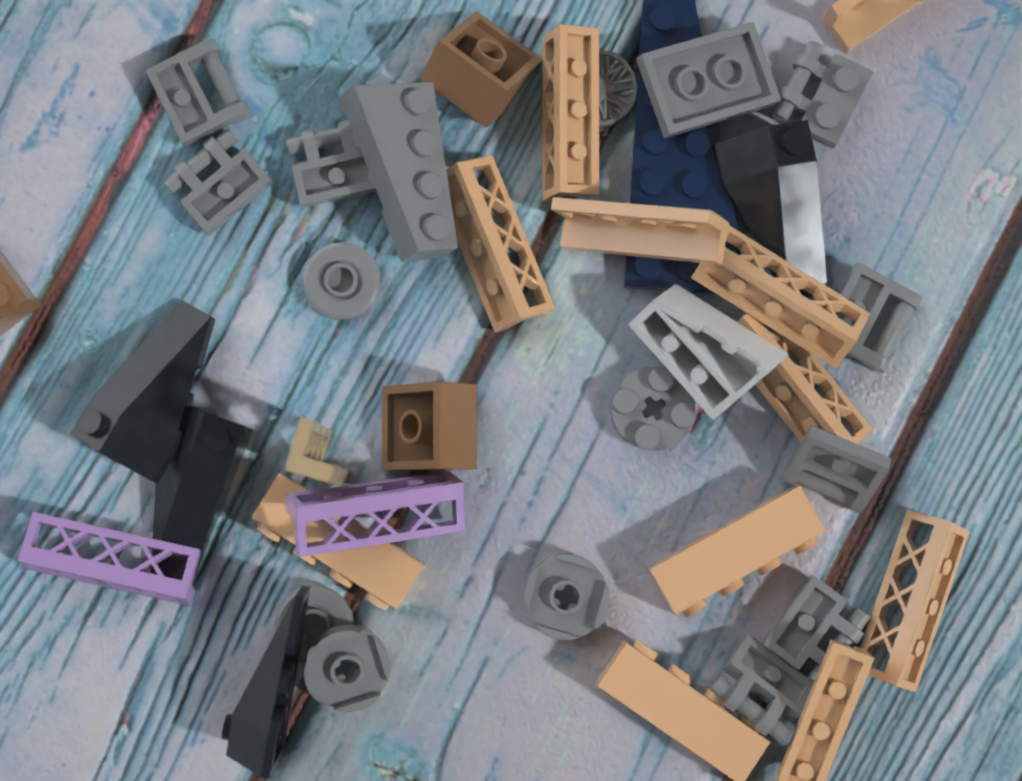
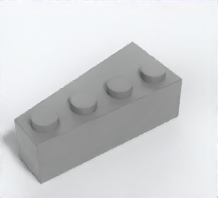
M433 82L353 85L337 100L342 113L347 114L353 129L351 136L356 149H360L369 170L367 177L372 189L376 188L383 209L381 212L400 261L439 259L458 249Z

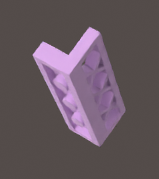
M450 471L285 494L286 512L294 520L296 554L299 557L465 531L463 481ZM452 500V521L435 523L427 517L439 502ZM417 505H424L420 510L415 507ZM409 507L416 513L405 528L394 529L386 523L398 508ZM378 511H383L379 516H377L374 513ZM367 513L375 520L362 535L353 536L344 529L354 516ZM341 517L337 523L331 519ZM325 520L333 526L322 541L307 543L306 522ZM424 520L428 523L427 525H420ZM382 527L388 530L379 532ZM340 533H342L345 536L343 538H337Z
M33 512L18 562L27 570L191 606L196 591L192 583L201 551L197 548ZM41 525L58 528L65 540L50 550L35 547ZM65 530L77 532V534L70 538ZM88 536L99 537L106 551L91 560L81 558L74 545ZM107 539L120 543L111 547ZM130 545L142 547L149 559L134 569L123 567L116 556L118 552ZM70 548L74 556L63 554L61 552ZM149 549L161 551V553L153 557ZM172 554L188 557L182 580L165 577L157 563ZM111 557L115 565L103 563V561ZM153 566L158 575L144 571Z

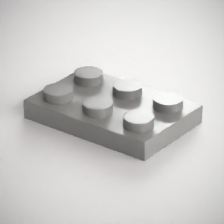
M754 22L643 53L636 59L664 138L770 107L781 101Z

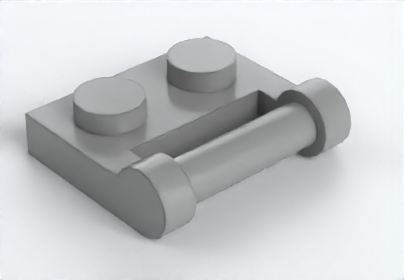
M214 39L202 41L145 70L181 143L185 147L230 124L239 123L251 115L246 101L240 100L218 57L220 50ZM197 63L204 64L226 108L214 113L191 66Z
M857 263L854 265L840 295L863 308L870 315L857 342L847 355L861 361L864 365L877 372L885 373L891 362L888 357L912 310H918L923 298L916 292ZM889 296L897 304L874 349L871 350L863 344ZM836 312L838 318L853 326V320L840 312Z
M811 425L793 458L789 460L781 481L791 486L797 483L848 504L849 510L861 514L888 473L891 458Z

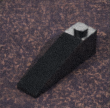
M808 120L767 126L713 144L712 148L721 187L728 198L732 197L743 217L741 222L746 231H751L757 243L828 287L818 166ZM768 268L773 277H778L776 272ZM799 289L801 295L805 296L806 298L812 297L810 293L806 292L803 289Z
M182 300L92 396L70 434L101 454L158 484L180 446L183 432L179 431L185 407L191 408L194 394L190 393L195 371L203 365L216 319Z
M191 406V408L185 407L179 431L183 432L180 446L158 484L156 483L152 539L200 549L201 554L194 575L195 579L253 429ZM152 550L153 557L161 553V551ZM172 554L157 563L165 577L182 580L188 557ZM152 566L151 573L158 575Z
M302 585L295 595L233 714H227L224 720L222 740H228L226 756L262 778H271L285 750L310 586Z

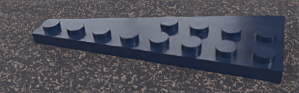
M642 0L639 56L643 53L702 37L695 0ZM638 66L629 203L712 210L728 221L731 227L738 230L732 197L728 198L721 187L712 148L713 144L722 141L718 122L664 138ZM726 242V248H728L736 254L742 255L741 251L738 248ZM626 256L624 288L666 291L677 284L690 293L717 295L691 278L700 263Z

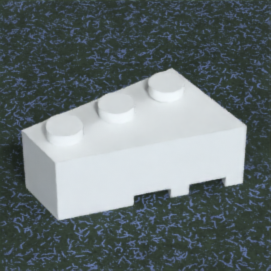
M677 284L655 298L628 324L712 420L716 419L789 355Z

